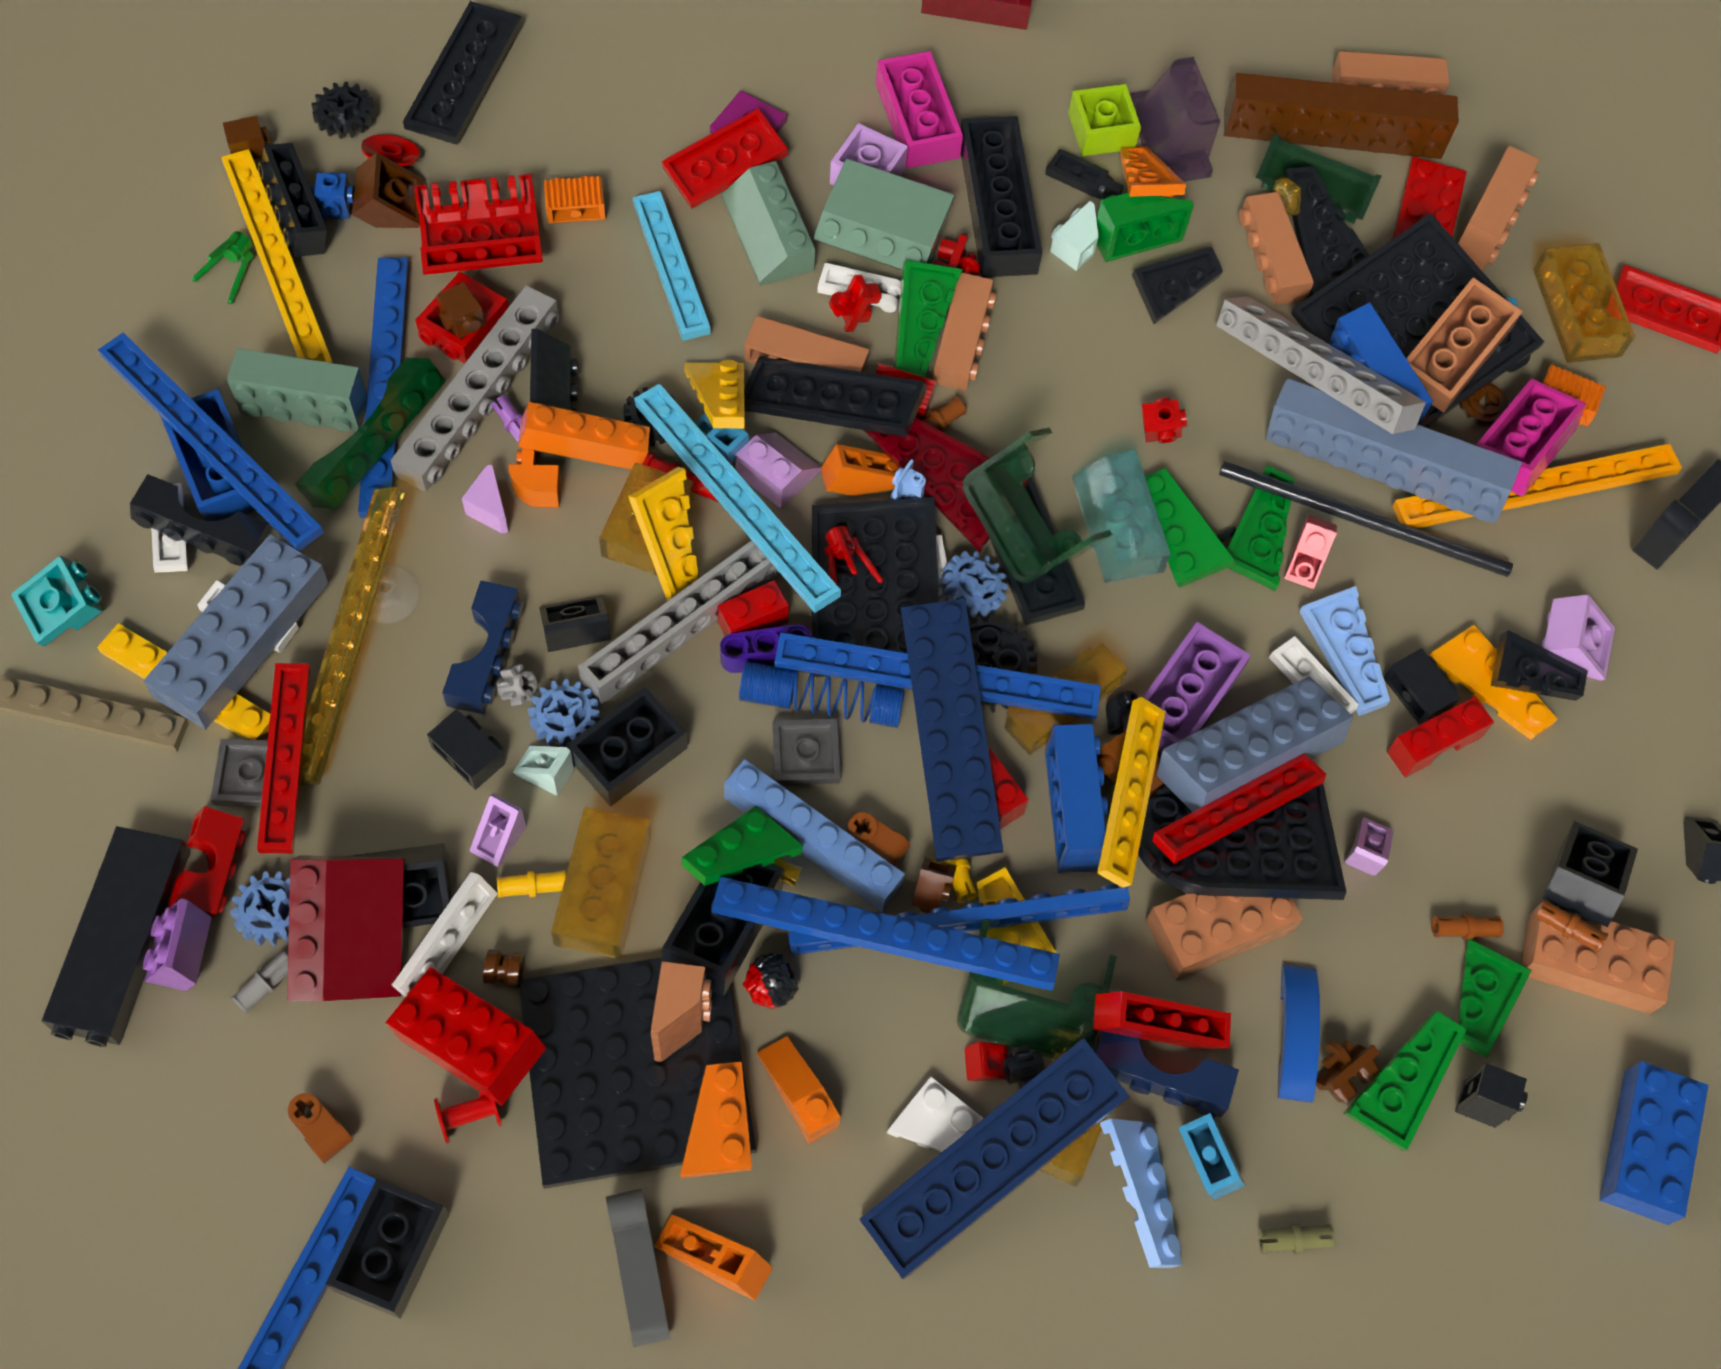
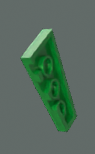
M1268 465L1262 473L1263 475L1294 485L1293 477ZM1255 488L1227 547L1228 552L1237 564L1228 569L1276 591L1280 582L1279 571L1283 561L1284 552L1282 551L1287 533L1286 523L1288 513L1290 512L1291 500Z

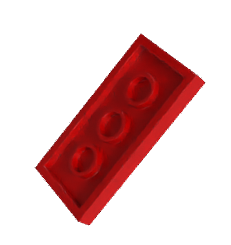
M758 108L666 158L661 163L671 181L690 208L693 209L727 190L749 168L774 161L777 162L788 156V148Z
M1413 156L1409 165L1392 239L1430 213L1453 238L1467 171Z
M1624 264L1619 273L1607 314L1715 354L1720 351L1721 299Z

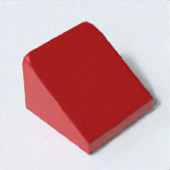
M979 1041L965 1048L966 1076L968 1081L1006 1080L1003 1070V1059L1008 1058L1007 1045Z

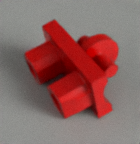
M960 234L958 241L942 238L938 257L950 262L948 264L934 260V265L962 269L961 273L978 276L981 269L980 264L975 260L976 256L974 254H968L965 257L966 250L964 248L968 236Z
M854 275L846 291L837 292L831 296L829 306L835 316H842L845 320V332H854L858 323L870 320L872 310L869 304H878L882 294L877 283L866 284L862 275Z

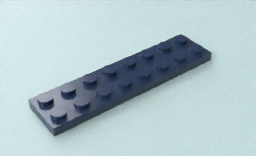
M958 599L901 607L936 861L1003 853L966 600Z
M1083 1038L859 1220L902 1279H906L1125 1102L1130 1095Z

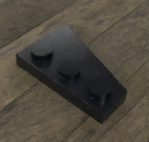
M1210 247L1135 269L1132 277L1153 324H1156L1218 279L1223 270L1213 248Z
M1507 630L1500 635L1490 686L1576 701L1584 696L1588 670Z

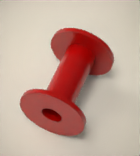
M479 1092L478 1098L441 1109L438 1098H434L437 1117L446 1144L450 1143L448 1130L493 1115L496 1117L498 1126H502L497 1103L493 1099L484 1096L481 1092Z

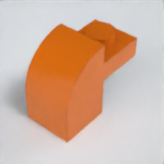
M526 448L517 450L516 464H508L515 495L522 502L533 507L559 508L561 487L559 466L537 465L538 451Z

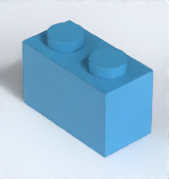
M1211 1113L1178 1127L1207 1194L1213 1200L1246 1186L1222 1131Z

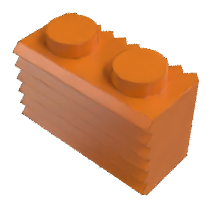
M583 176L579 179L575 177L574 179L568 178L567 180L565 178H554L550 181L547 179L544 181L548 224L605 220L602 178L600 176L596 178L594 176Z
M1555 365L1549 366L1540 381L1549 387L1585 402L1586 405L1579 425L1589 426L1597 414L1606 389L1605 385L1595 383L1593 380L1589 381L1588 378L1572 374L1571 371L1567 372L1566 369L1561 370L1560 367H1555Z

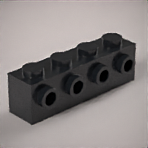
M293 143L263 145L262 162L258 163V171L261 180H265L267 183L266 190L269 201H274L276 220L278 224L282 223L284 227L283 235L286 245L291 246L295 257L324 254L327 229Z

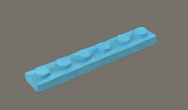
M661 191L633 197V205L682 341L711 334L707 316Z

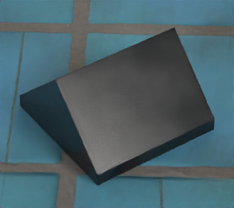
M602 595L539 607L548 652L611 640L609 619Z

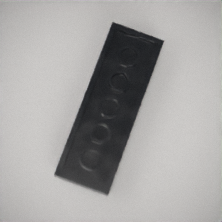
M470 1L403 120L404 129L457 145L522 25L521 16Z
M759 357L744 387V411L907 437L927 388L924 381Z
M1018 450L991 457L1028 478L1026 487L990 538L1025 626L1084 610V599L1021 451Z

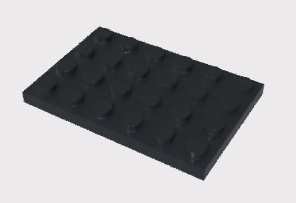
M935 497L812 505V558L830 577L828 558L824 550L828 546L826 534L832 528L845 526L848 527L851 536L858 539L860 547L883 578V582L878 583L855 550L851 556L857 569L856 575L851 573L845 559L835 557L837 586L841 589V597L816 613L812 610V638L907 653L901 607L939 602ZM814 673V677H827V675Z

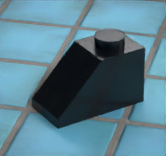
M1685 817L1683 824L1687 867L1701 882L1715 884L1717 881H1721V825L1715 820Z

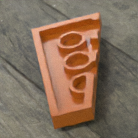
M1147 146L1121 147L1119 158L1130 197L1160 196L1174 198V195H1185L1186 183Z

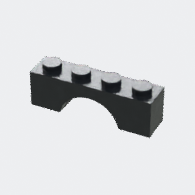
M150 474L146 475L130 502L131 520H134L139 526L161 531L175 541H186L195 545L197 549L204 553L217 554L237 566L243 565L268 537V523L239 511L220 521H204L189 515L179 503L178 486Z

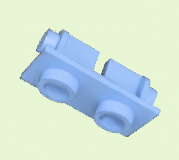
M911 459L905 469L900 467L892 481L895 488L890 500L923 498L926 479L921 473L913 470L914 460Z

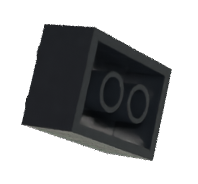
M643 687L569 742L567 748L571 751L573 765L611 807L687 749V732L648 689Z
M1574 821L1558 851L1542 898L1547 899L1550 903L1561 909H1568L1581 915L1588 922L1599 923L1608 927L1625 896L1638 848Z
M376 1179L330 1273L326 1285L338 1294L401 1319L448 1219V1211L444 1205Z

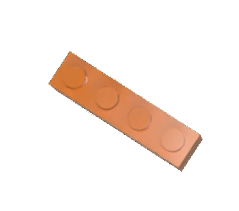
M528 402L521 419L518 447L639 471L648 454L650 427Z

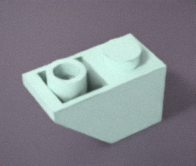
M1089 201L1083 208H1077L1064 225L1059 224L1051 235L1053 240L1050 252L1075 271L1095 253L1099 236L1094 203Z

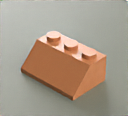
M662 961L651 1025V1039L655 1061L662 1062L702 1032L703 1021L710 1022L713 1002L711 1001L712 980L706 979L705 967Z

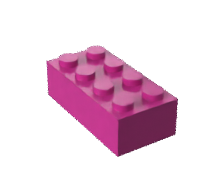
M931 51L878 60L875 84L896 141L908 146L906 169L960 159L963 134Z
M1531 378L1478 441L1476 446L1522 462L1511 492L1523 497L1577 430L1586 403Z

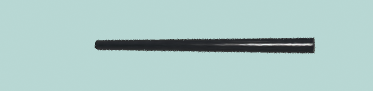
M1223 461L1221 465L1220 476L1508 577L1512 571V562L1227 461Z

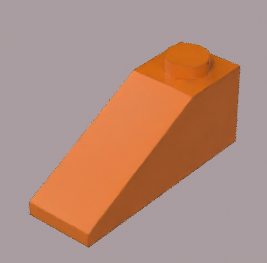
M836 444L820 469L826 491L856 496L894 490L895 485L892 484V481L899 467L884 453Z
M788 1036L757 1052V1056L808 1145L839 1127L841 1117L824 1087Z
M671 1214L654 1244V1247L664 1254L722 1286L756 1301L773 1269L755 1250Z

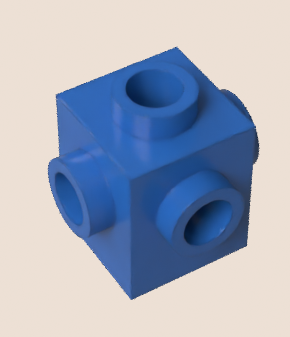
M335 172L317 173L316 184L311 185V191L322 219H350L354 186L349 185L347 174Z

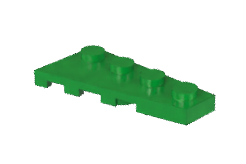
M909 260L904 261L894 368L925 377L962 269Z
M1166 468L1137 480L1178 588L1237 565L1234 558Z
M1438 1011L1432 1012L1343 1114L1400 1150H1408L1467 1029Z

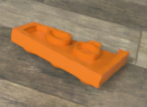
M742 1062L706 1065L680 1178L752 1171Z

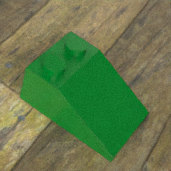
M1129 193L1117 196L1111 195L1102 199L1096 219L1099 236L1097 247L1105 262L1183 241L1194 204L1192 200L1160 196L1130 197Z

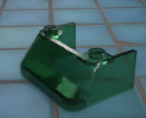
M1276 134L1273 135L1256 175V179L1262 182L1261 188L1270 192H1277L1278 189L1287 192L1284 179L1286 168L1314 167L1329 190V198L1334 206L1340 208L1344 214L1343 220L1355 224L1356 220H1363L1382 177L1379 174L1373 176L1283 141Z
M1050 427L1029 431L969 472L963 480L964 494L1012 576L1022 583H1029L1050 573L1113 535L1110 530L1092 535L1084 541L1075 531L1068 529L1052 535L1022 483L1029 479L1035 471V460L1029 448L1053 433Z
M983 919L978 936L986 937L990 923L989 920ZM1110 954L1101 971L1099 984L1083 983L1077 986L1071 995L1069 1004L1002 986L1003 979L968 972L957 1013L958 1027L967 1035L1004 1044L1012 1048L1028 1044L1030 1052L1038 1051L1041 1056L1057 1060L1083 1038L1092 1048L1098 1031L1093 1030L1096 994L1109 993L1117 956Z

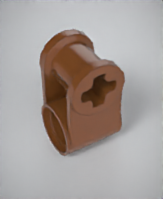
M866 812L856 813L848 822V829L846 831L848 834L893 866L898 864L910 848V844L905 837L881 823L871 814ZM862 829L867 831V833L863 832L861 835L856 833V831L859 832Z
M301 1093L290 1101L288 1106L290 1120L305 1137L304 1140L324 1164L353 1141V1138L335 1116H331L313 1094ZM305 1107L311 1109L313 1113L308 1119L302 1113V1109Z

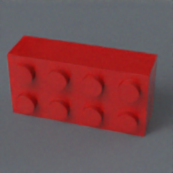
M431 967L385 1022L400 1041L488 1098L493 1099L501 1106H503L546 1050V1047L532 1029Z

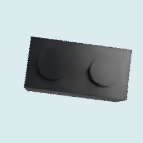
M1422 648L1392 664L1384 676L1385 682L1419 725L1452 709L1461 698L1455 685L1444 677L1438 669L1435 660L1428 656Z
M456 709L427 734L431 748L476 790L505 765L502 755L504 749L493 736L487 738L480 731L481 726L471 715L468 714L465 717Z
M1485 1063L1464 1080L1455 1112L1496 1128L1504 1121H1509L1514 1114L1524 1109L1528 1098V1093L1524 1091L1527 1079Z

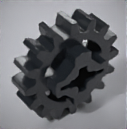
M344 82L343 87L333 83V89L330 90L327 87H323L324 94L315 95L316 102L311 104L315 123H318L319 130H327L328 136L331 137L336 132L339 135V139H342L344 133H349V136L352 138L354 137V131L358 130L364 133V125L372 126L371 118L376 116L373 98L369 97L367 89L361 91L359 84H355L351 88L348 82Z

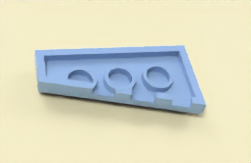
M1354 586L1303 605L1299 613L1341 686L1359 704L1356 712L1359 716L1387 706L1390 698L1380 664L1376 663L1373 653L1375 649L1372 638L1368 636L1365 626L1366 617L1363 609H1360L1357 599L1359 594L1357 587Z
M1112 1118L1100 1122L1103 1133H1110L1115 1150L1110 1152L1114 1165H1121L1127 1182V1186L1122 1188L1126 1200L1137 1211L1138 1217L1134 1220L1149 1267L1174 1268L1181 1266V1247L1176 1237L1172 1217L1173 1208L1168 1198L1165 1184L1166 1175L1161 1165L1158 1136L1154 1130L1153 1123Z

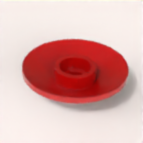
M373 135L364 139L361 144V151L368 159L377 152L400 166L414 164L420 156V151L414 143L398 136Z

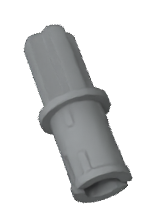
M281 952L259 974L255 971L253 973L255 976L231 997L243 1012L247 1014L269 992L273 993L275 991L273 987L288 974L287 952Z

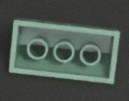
M774 161L749 168L722 193V199L759 285L814 271V245L777 162Z

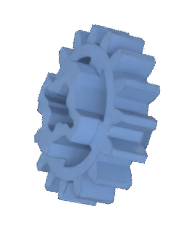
M963 551L960 556H953L942 570L945 575L941 578L940 583L947 585L943 590V594L951 595V600L965 599L966 607L969 609L971 617H974L978 612L983 617H986L990 611L994 613L1007 597L1004 592L1008 589V585L1002 583L1006 575L996 571L999 567L998 563L989 564V556L980 559L977 551L971 557L966 551Z
M564 679L562 686H558L555 681H551L550 690L544 687L539 688L541 698L532 696L531 701L534 707L528 708L529 718H531L529 721L531 730H536L535 733L538 740L546 737L547 746L550 747L555 742H559L560 747H565L566 743L571 742L596 723L594 721L600 720L599 710H596L599 708L597 698L592 699V690L589 688L582 692L581 682H577L574 687L569 686L568 679ZM566 712L567 716H562L561 713Z
M267 871L263 872L262 880L257 881L254 876L249 877L252 885L249 887L240 885L238 888L242 892V896L232 897V902L238 907L230 910L233 919H236L233 925L238 932L243 931L242 936L245 940L249 941L254 937V941L258 946H262L265 939L269 940L272 947L276 946L277 938L281 936L288 942L289 915L287 917V914L289 912L290 877L285 881L284 875L279 871L274 878H271ZM266 900L273 907L274 917L266 910Z

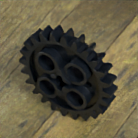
M977 615L975 624H972L969 620L972 645L976 648V651L973 648L975 665L991 667L990 664H992V668L1028 674H1036L1038 672V664L1035 663L1037 662V652L1033 651L1034 642L1027 641L1026 631L1017 634V623L1008 628L1006 627V618H1003L998 624L994 623L993 615H990L988 622H983L980 615ZM988 641L995 643L992 646L983 645L984 642ZM1006 663H1011L1015 666L1012 668H1005L1002 665ZM981 701L982 711L985 705H989L992 713L995 712V703ZM1002 705L1004 709H1008L1007 705Z

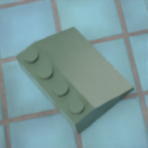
M846 158L822 211L813 239L819 243L901 271L905 260L932 264L955 195Z

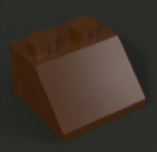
M376 152L356 168L352 215L376 228H418L420 222L414 185L424 184V179Z

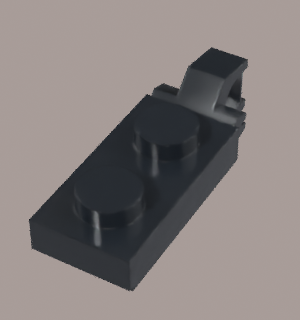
M1062 149L1058 150L1046 167L1045 175L1098 199H1105L1111 195H1121L1124 185L1113 181L1114 179L1108 175V170Z

